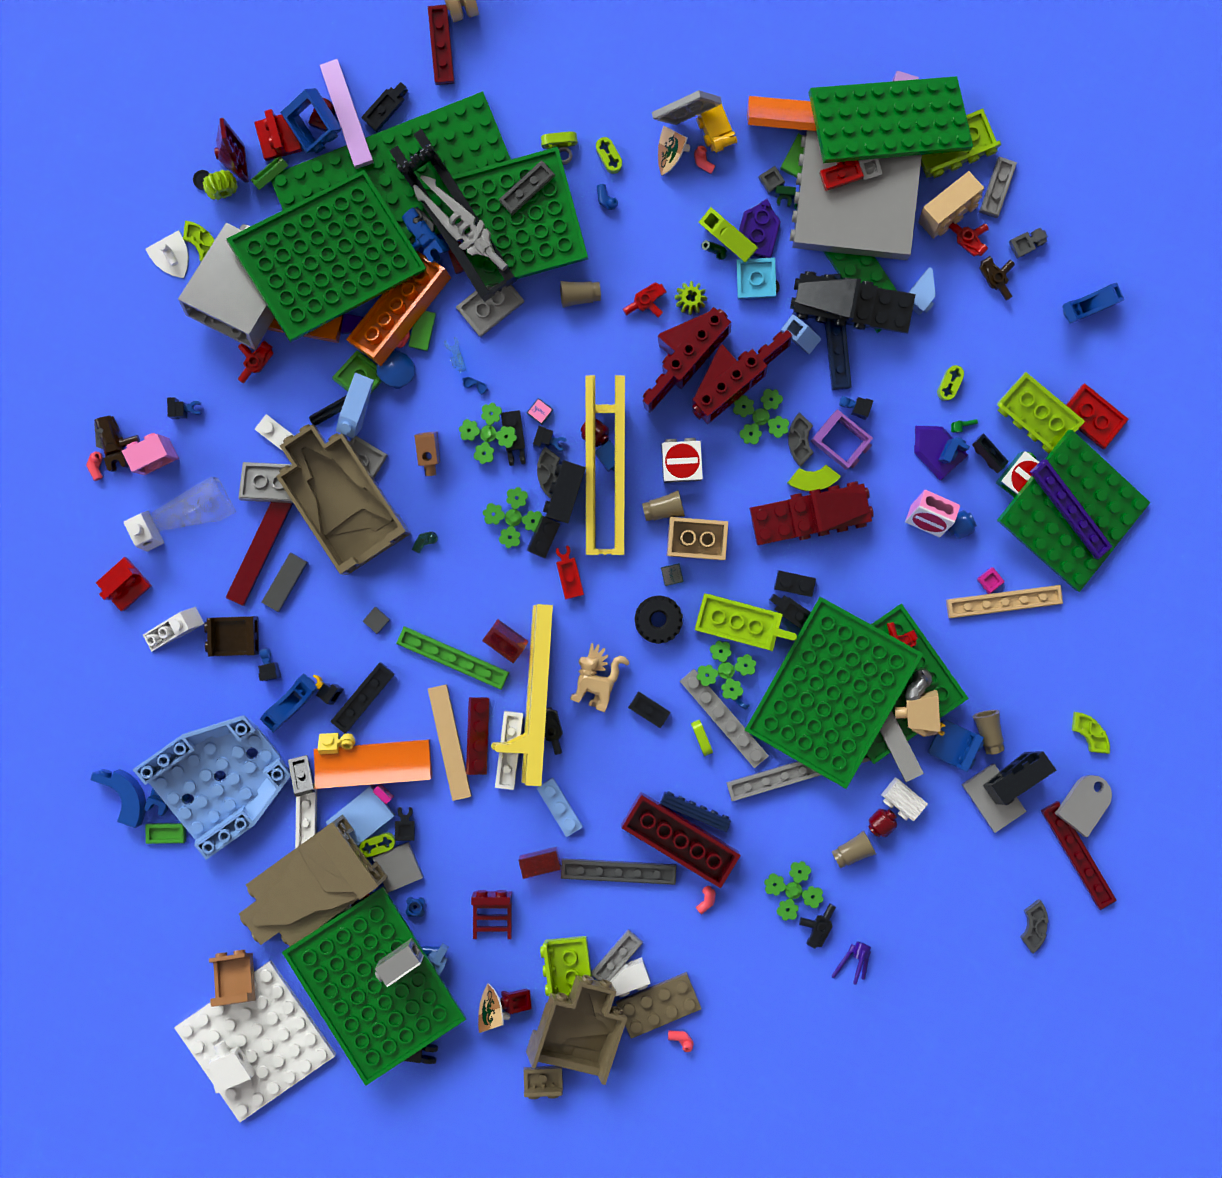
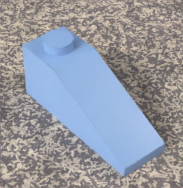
M358 373L354 374L339 415L336 432L354 438L362 429L374 382L373 379Z

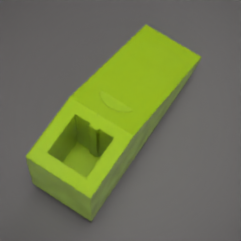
M712 207L709 208L698 222L745 263L758 249L754 243Z

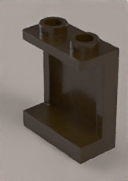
M258 616L207 618V622L204 624V631L207 633L205 651L208 653V657L259 654Z

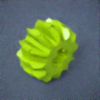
M229 170L209 173L203 181L205 193L213 200L232 196L238 188L236 178Z
M690 281L689 287L686 283H683L682 288H677L678 294L674 297L675 300H678L676 307L683 306L681 309L682 313L689 309V315L692 314V309L699 313V307L704 308L705 304L703 302L707 301V296L703 295L706 290H699L700 283L693 287V281ZM689 294H691V297L692 295L695 297L693 302H691V299L687 300Z

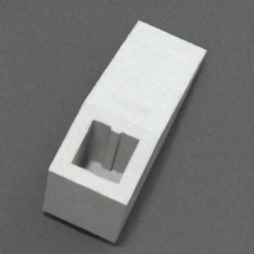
M193 607L177 613L143 634V637L152 652L202 626L204 622L197 608Z
M642 957L625 963L610 980L617 991L615 997L627 996L630 994V991L635 989L640 991L651 984Z

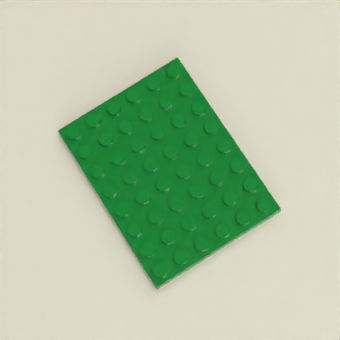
M365 170L226 238L230 248L290 343L426 271L424 263Z
M819 597L745 731L847 789L924 654L828 600Z
M384 887L376 890L282 951L285 959L365 1086L466 1020L464 1013ZM412 938L424 955L421 964L387 987L384 982H380L377 979L375 967L379 960Z

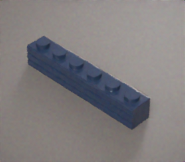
M670 791L664 792L661 798V805L724 832H727L731 823L728 816L718 815L717 811H709L703 805L697 806L691 800L689 802L685 801L684 797H676Z

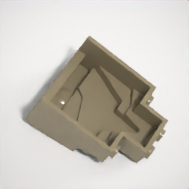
M576 975L569 997L560 992L557 994L550 993L538 1029L532 1031L526 1049L532 1068L536 1069L538 1062L596 1075L599 1077L601 1084L606 1085L627 1021L623 1010L612 1006L617 991L610 981L604 979L597 981L588 975H583L582 977Z

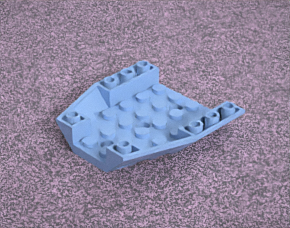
M245 715L182 734L133 769L144 785L149 783L188 830L195 839L194 846L206 860L253 827L291 776L277 750L259 727ZM255 748L258 754L255 757H250L247 755V750ZM223 771L226 777L218 780L215 777V773ZM191 794L194 800L187 803L183 800L182 796Z

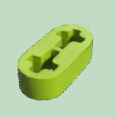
M572 131L549 133L541 136V146L544 149L571 147L578 143L577 133Z
M600 138L596 142V152L606 170L611 174H616L622 168V159L609 138ZM602 143H604V145H609L608 154L605 152L604 149L600 150ZM610 157L614 162L618 161L616 168H614V166H609Z
M954 365L946 370L937 390L939 399L949 401L955 397L964 377V370L960 366ZM956 370V371H957L956 374H957L959 377L954 378V380H953V382H952L951 379H952V376H953V375L950 374V372H953V371ZM951 385L949 388L951 394L944 396L945 392L942 390Z
M700 719L692 722L691 726L704 757L712 754L713 750Z
M387 832L367 838L360 844L359 849L365 857L387 852L395 846V836ZM384 837L388 840L391 839L392 842L389 844V847L386 844H379L384 841ZM366 843L369 846L376 844V847H373L371 852L364 850Z

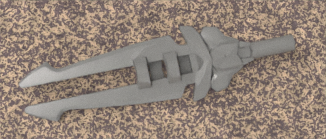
M422 175L420 178L454 213L449 218L417 185H413L418 201L426 202L431 211L456 241L464 240L459 245L461 249H467V253L470 255L479 254L489 257L502 271L506 270L508 265L495 253L490 241L491 233L487 228L484 229V222L480 219L476 226L475 217L436 186V179ZM458 218H461V221L458 224H455V221ZM470 227L471 230L465 234L464 231Z

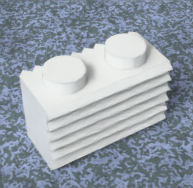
M896 777L881 794L885 798L883 802L891 809L895 806L900 810L897 814L906 821L908 818L915 821L928 805L927 802Z

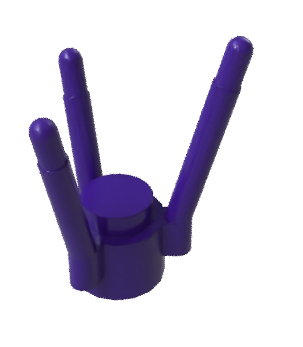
M858 941L856 945L851 944L849 951L833 972L832 978H835L851 954L854 953L853 957L859 959L853 984L856 985L862 965L861 978L864 980L871 947Z

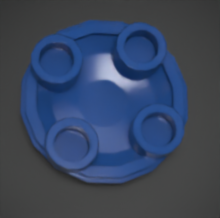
M393 351L382 366L377 364L376 374L384 384L400 389L412 380L415 374V366L406 354Z

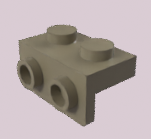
M544 1066L536 1067V1069L524 1067V1097L538 1099L547 1096L554 1099L563 1095L562 1067Z

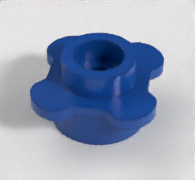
M422 897L419 899L407 898L406 915L422 917L425 913L423 910L425 899Z

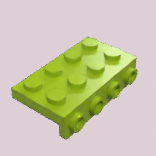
M983 109L966 115L973 148L970 151L922 155L921 166L926 178L931 176L937 178L948 169L954 171L962 167V164L965 162L971 164L978 161L980 156L986 154L988 157L998 152L997 149L1001 146V142L996 141Z
M1024 372L996 404L1000 407L997 411L1005 417L1010 415L1014 419L1012 423L1020 430L1023 427L1028 430L1027 436L1035 442L1037 440L1041 441L1044 444L1042 448L1048 453L1053 450L1068 430L1076 432L1085 422L1027 372Z
M587 936L546 939L543 946L540 947L541 958H544L545 961L543 976L547 978V984H545L546 996H550V993L557 994L560 992L569 997L576 975L592 977Z

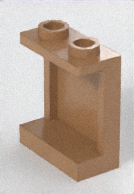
M237 950L233 951L234 955L227 956V952L217 953L215 958H209V963L214 964L215 998L210 999L211 1007L256 1001L253 953Z

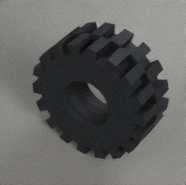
M652 596L640 603L636 610L634 621L638 633L644 639L651 643L660 644L673 640L679 634L683 625V614L674 600L665 596ZM656 612H662L666 616V623L662 627H656L651 622V617Z

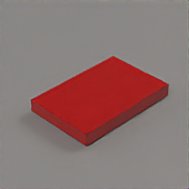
M1085 383L1080 386L1066 404L1067 407L1085 421L1078 430L1102 449L1108 446L1129 420Z

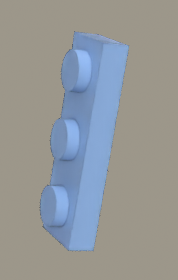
M554 778L549 779L542 786L536 788L566 837L583 827Z

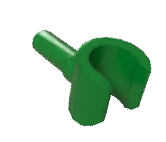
M978 420L953 422L951 424V432H963V426L978 424Z

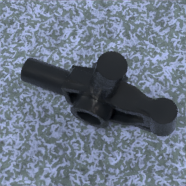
M551 707L546 708L545 739L552 742L555 755L561 754L562 750L559 739L563 731L558 712Z
M829 903L825 913L817 915L815 920L800 918L799 925L812 928L811 935L806 942L807 945L814 949L822 947L833 927L830 918L836 906Z

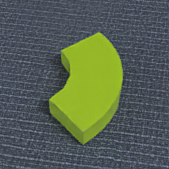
M185 221L183 240L192 243L197 248L199 259L202 261L215 239L202 226Z
M827 465L814 472L798 468L787 484L802 491L822 490L834 484L841 476Z
M1074 712L1072 731L1079 732L1085 737L1088 743V750L1090 752L1110 754L1108 736L1099 723L1086 714Z

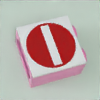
M924 490L911 504L905 523L940 538L955 523L960 505L928 490Z

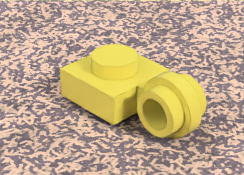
M339 733L319 734L318 753L335 754L339 752V747L352 749L355 745V738L352 734L348 733L343 734L341 738Z

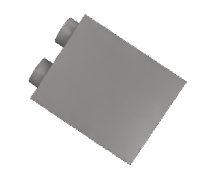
M225 223L178 300L186 316L255 350L275 317L226 238L250 226L242 224L238 229Z

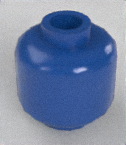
M964 510L958 512L955 523L948 529L951 536L955 534L957 538L961 539L974 533L977 525L971 512L967 513Z

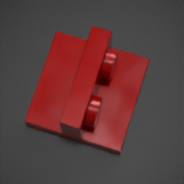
M272 109L264 111L266 118L254 122L265 161L276 159L278 156L283 157L303 151L299 140L282 114L276 116Z
M127 557L122 558L96 582L102 589L99 595L104 600H111L120 611H125L152 586Z

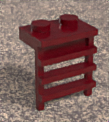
M474 891L471 897V905H473V939H477V932H507V939H511L512 891ZM477 908H508V914H477ZM477 920H507V926H477Z

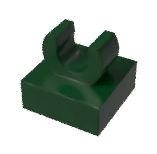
M777 185L775 190V197H778L777 206H780L782 199H786L788 202L787 207H790L792 199L795 197L796 187Z

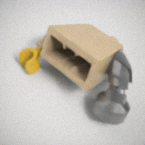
M919 668L913 672L912 683L907 686L905 694L906 707H895V719L907 718L908 728L923 737L936 734L943 736L945 732L940 729L946 727V725L940 722L937 690L924 692L931 685L932 676L927 669Z

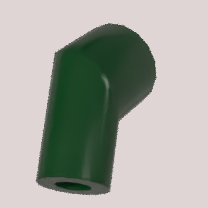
M708 240L703 241V250L716 254L718 260L726 258L727 250L724 246Z

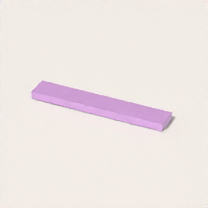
M338 59L321 64L320 68L355 169L374 163Z

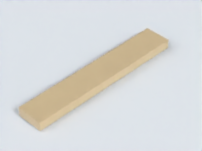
M1061 585L946 599L948 618L1063 604Z
M445 684L428 688L452 801L471 797L448 686Z

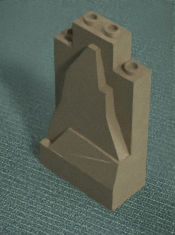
M313 424L303 426L297 435H290L283 440L284 443L280 447L292 466L287 465L279 471L280 474L276 477L339 574L349 575L410 535L411 532L400 515L394 511L347 437L342 433L340 435L336 433L328 439L329 442H326L318 428Z
M344 815L338 817L246 884L248 893L256 901L239 913L240 920L249 928L253 939L259 942L260 945L277 933H280L283 942L290 947L321 927L355 901L362 899L387 878V875L377 861L371 865L349 835L354 829Z

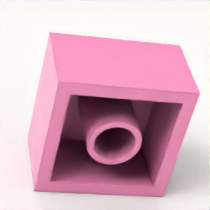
M155 433L146 435L144 437L145 440L139 443L136 441L128 444L127 448L122 450L131 471L141 475H147L179 459L170 439Z

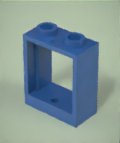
M316 88L305 89L280 112L306 153H319L325 148L324 145L338 137L337 133L342 130ZM310 104L313 105L328 129L316 141L299 116Z

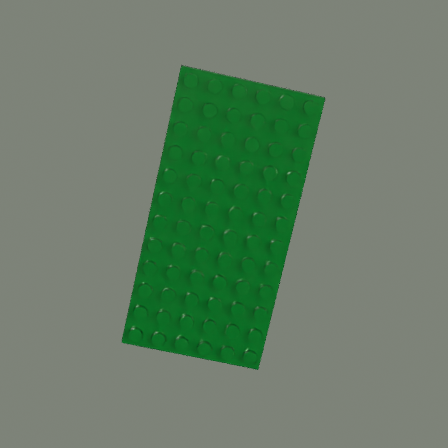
M482 91L366 137L365 139L374 162L372 164L355 169L346 145L285 169L274 177L271 182L284 210L365 170L408 240L413 244L416 237L413 233L409 232L402 216L409 209L418 207L431 220L432 218L422 202L418 201L413 188L398 170V164L390 153L392 148L398 145L407 161H411L410 156L414 157L415 153L421 154L420 150L422 147L414 133L422 129L452 176L511 159ZM429 161L416 170L415 174L431 200L450 218L454 211L420 178L423 175L436 179V186L451 197L446 185ZM435 225V233L437 235L441 234Z

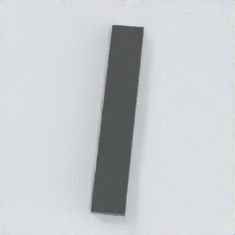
M562 858L561 879L675 885L676 864Z

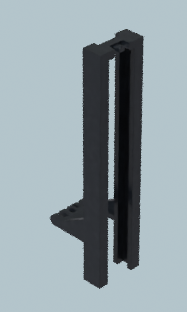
M422 129L414 133L422 147L420 150L421 154L415 153L414 157L410 156L411 161H407L398 145L390 150L398 164V170L413 188V185H417L429 198L430 196L418 179L415 171L430 161L454 200L475 217V225L477 226L479 222L477 215ZM421 201L484 302L495 296L497 291L501 292L503 287L507 288L517 281L509 266L506 270L502 271L496 265L504 281L488 290L463 249L459 247L458 241L442 225L426 202ZM490 238L495 253L505 262L504 258L502 257L499 250Z

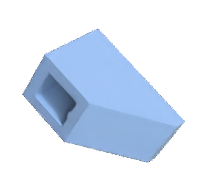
M794 314L791 315L780 330V332L784 333L788 329L793 335L791 341L808 354L813 351L821 340L807 324Z

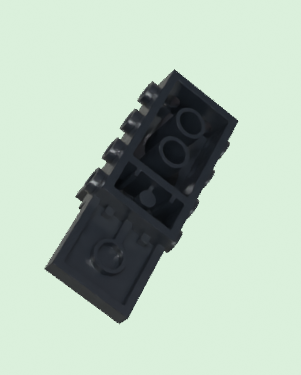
M805 271L804 274L801 273L800 277L795 279L794 290H797L796 298L792 297L790 309H793V314L802 320L812 318L819 323L830 321L835 322L834 325L837 326L853 325V328L860 330L871 327L907 334L916 294L878 288V286H874L873 282L862 281L860 283L861 279L858 278L838 280L833 275L825 274L824 277L816 276L815 272Z

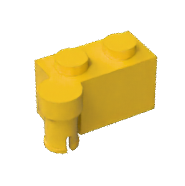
M722 104L699 114L696 118L698 127L700 129L703 128L705 133L703 136L707 147L710 146L712 152H720L725 147L737 143V137L734 136L735 132L732 131Z

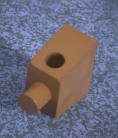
M438 431L418 433L414 435L418 465L424 466L425 476H435V464L440 463ZM426 452L431 454V459L426 457Z

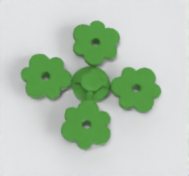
M764 390V396L760 399L764 409L759 408L754 411V401L749 400L746 395H742L739 400L734 402L733 412L736 415H741V417L745 418L747 414H753L752 417L755 423L751 425L745 424L744 429L739 433L740 437L744 439L745 444H757L759 437L762 435L758 425H765L767 422L770 427L769 433L774 434L776 438H781L783 434L788 433L789 421L785 418L782 419L781 416L770 419L769 412L767 411L771 408L777 409L778 404L782 403L783 397L778 395V390Z
M495 403L486 404L482 407L483 413L481 418L488 425L484 426L481 431L477 427V422H471L469 419L464 420L463 426L459 427V431L462 432L460 435L462 440L469 439L473 441L475 436L480 434L481 439L485 441L481 445L476 446V452L474 453V459L478 460L481 464L494 460L493 453L495 450L490 447L488 442L497 439L500 446L510 448L513 446V441L517 440L514 427L510 426L507 428L502 426L501 431L497 432L491 426L494 422L500 421V415L502 414L501 407L496 406Z
M520 487L507 491L508 498L506 502L511 504L513 509L508 510L506 514L501 511L502 507L500 505L495 506L493 503H489L483 511L484 520L487 524L494 523L497 525L505 517L506 523L510 526L507 530H501L499 542L505 544L507 548L520 544V532L516 531L513 526L519 525L522 520L526 530L535 532L542 516L539 511H528L527 515L522 517L521 513L516 510L526 504L525 500L528 497L527 492L521 491Z
M717 641L715 645L710 647V652L713 654L712 658L714 660L718 659L723 663L719 665L718 671L712 669L711 665L706 667L700 666L698 668L699 674L696 678L701 681L703 686H708L710 683L714 684L716 682L715 678L719 674L721 678L727 679L725 684L721 686L723 697L736 700L738 696L743 694V689L740 687L741 683L734 681L731 677H733L735 670L740 672L742 676L754 674L756 661L752 660L749 654H746L743 657H738V663L733 666L731 663L726 662L727 658L732 654L729 650L730 644Z
M804 861L791 864L792 870L789 871V875L793 877L795 882H790L786 886L783 883L784 878L777 876L775 873L770 874L769 879L764 881L767 894L773 893L777 896L785 890L787 897L790 898L786 901H780V907L776 910L777 914L782 916L784 921L796 919V912L799 908L792 899L799 898L801 894L803 899H805L804 904L810 905L812 908H817L819 903L824 900L822 897L823 891L819 887L809 886L808 890L802 892V887L799 883L802 880H808V875L811 873V868Z

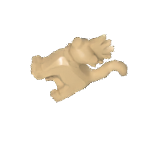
M591 643L588 656L579 659L581 669L578 671L580 675L577 682V691L571 695L570 700L579 703L586 692L593 693L595 697L590 700L589 706H594L597 710L605 712L610 700V693L620 673L619 664L629 665V660L624 656L615 657L611 663L610 675L608 677L598 676L596 671L606 670L603 666L607 665L608 662L603 661L608 657V654L602 656L605 648L598 652L599 644L594 650V644Z

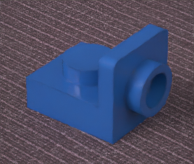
M961 438L949 439L938 461L944 464L950 463L955 460L958 454L956 449L967 451L970 446L965 444L966 441Z

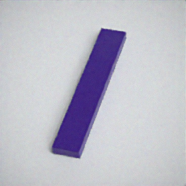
M1043 459L1029 472L1095 559H1100L1113 547L1047 459Z

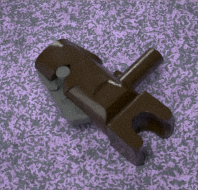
M104 416L95 419L96 447L104 450V461L109 472L116 471L117 461L120 462L122 467L129 468L122 450H124L123 447L137 441L139 443V436L135 435L125 439L120 437V428L114 416Z

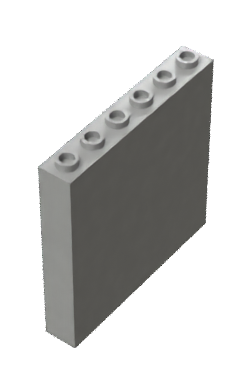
M807 130L806 134L802 135L800 147H804L803 154L799 155L798 166L802 167L801 173L797 174L796 185H799V192H795L794 197L797 211L793 210L792 222L795 223V229H791L790 241H793L792 248L908 260L912 248L922 155L880 158L882 175L867 180L861 179L825 191L819 174L820 170L835 166L837 163L823 164L817 131Z

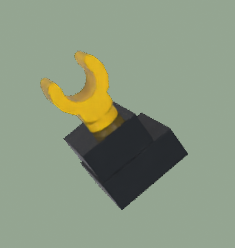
M313 675L317 679L315 685L319 689L316 696L326 704L334 705L344 688L337 684H326L322 682L323 680L320 676Z

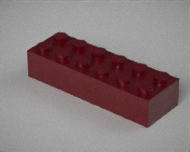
M640 792L621 823V828L719 888L723 886L741 856L738 850Z

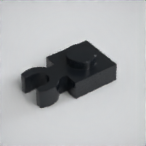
M401 807L398 808V815L401 817V821H395V841H415V821H409L413 814L412 807H409L407 815L402 814Z

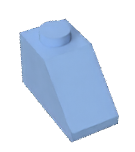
M930 267L908 292L916 294L913 311L918 315L923 311L927 313L934 305L932 300L936 295L933 269Z

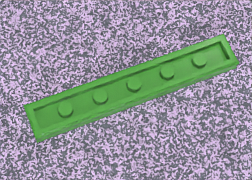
M406 626L403 627L396 643L502 690L509 674L504 669Z

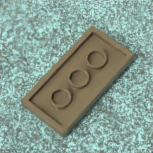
M687 972L616 1001L617 1007L621 1008L627 1017L625 1026L631 1039L701 1010Z

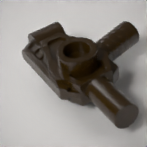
M989 256L981 261L979 269L989 286L995 290L999 289L1007 301L1013 296L1005 285L1008 282L1006 274L1013 268L1015 263L1009 260L1000 269Z

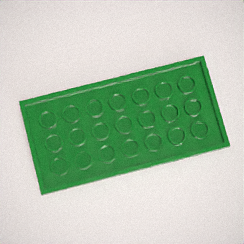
M957 76L810 88L808 92L823 164L970 151L973 148Z

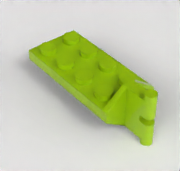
M704 593L695 626L696 631L773 651L777 636L793 641L797 639L795 633L779 629L783 615L781 613Z

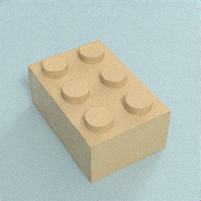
M968 171L923 207L918 223L933 239L937 235L942 236L948 231L951 223L957 224L963 219V215L969 211L971 213L978 207V202L982 198L981 194L984 190L983 185Z
M670 517L666 556L726 560L728 521Z

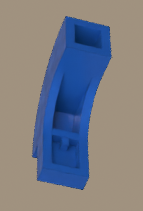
M1118 283L1110 284L1087 296L1063 304V314L1069 324L1124 301V297Z
M303 673L288 692L265 711L260 720L274 733L317 691L314 681Z
M106 769L93 772L91 781L113 788L121 798L122 806L117 822L133 828L142 825L146 812L144 810L146 798L139 782L132 775L121 769L114 771L113 774L112 771Z

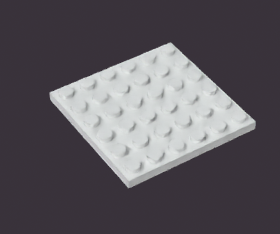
M271 960L254 971L256 1001L211 1007L210 1002L174 1027L212 1083L209 1062L217 1055L214 1046L219 1042L225 1041L229 1050L235 1047L241 1048L253 1067L255 1074L250 1080L219 1092L239 1122L252 1115L336 1055Z

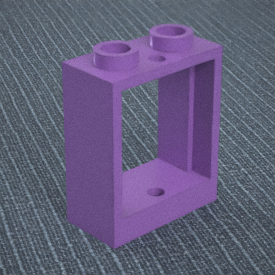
M837 409L811 439V442L846 470L850 467L853 469L860 461L858 456L862 452L865 454L872 446L870 442L873 438ZM837 421L863 441L847 461L822 442L823 438Z

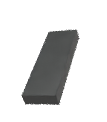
M541 160L499 199V202L513 216L555 177V174Z
M289 553L261 603L280 612L308 562L293 553Z

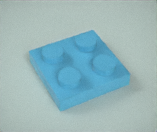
M775 258L749 259L746 263L742 259H737L738 299L776 298Z

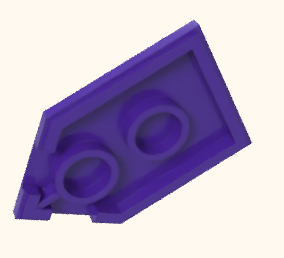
M768 199L744 211L739 231L758 247L753 256L760 258L772 257L781 223Z
M915 426L914 453L939 480H942L968 456L965 451L956 449L958 454L954 461L946 464L938 461L947 441L952 439V436L943 427Z

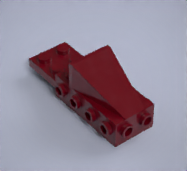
M713 307L709 312L668 329L657 336L659 347L668 355L662 362L663 373L655 381L657 384L653 389L649 388L643 395L644 409L649 413L654 410L675 385L682 389L731 333V321L723 310H717Z
M788 329L784 333L779 332L775 335L770 345H763L758 350L759 354L753 349L749 352L744 351L738 357V361L721 344L695 397L692 399V408L694 409L692 412L699 420L702 418L708 425L766 376L767 365L790 346L793 335Z
M858 481L847 483L845 488H840L839 485L828 487L826 492H821L820 489L809 491L807 496H802V493L790 495L791 499L749 508L757 545L799 537V540L811 538L810 534L818 533V537L830 534L829 530L836 529L837 533L848 530V526L855 525L856 529L866 527L867 523L871 522V518L874 516L873 509L869 506L867 500L870 498L869 490L864 484L858 485Z

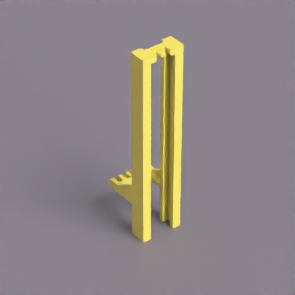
M586 375V555H624L625 375H615V404L613 405L595 404V375ZM595 413H615V549H595Z
M536 604L532 608L525 733L505 743L493 742L491 744V748L496 752L523 753L521 782L525 783L526 786H542L553 605Z

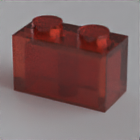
M499 619L496 620L482 640L512 663L516 661L528 643V640Z
M557 847L520 855L518 859L523 879L561 870Z

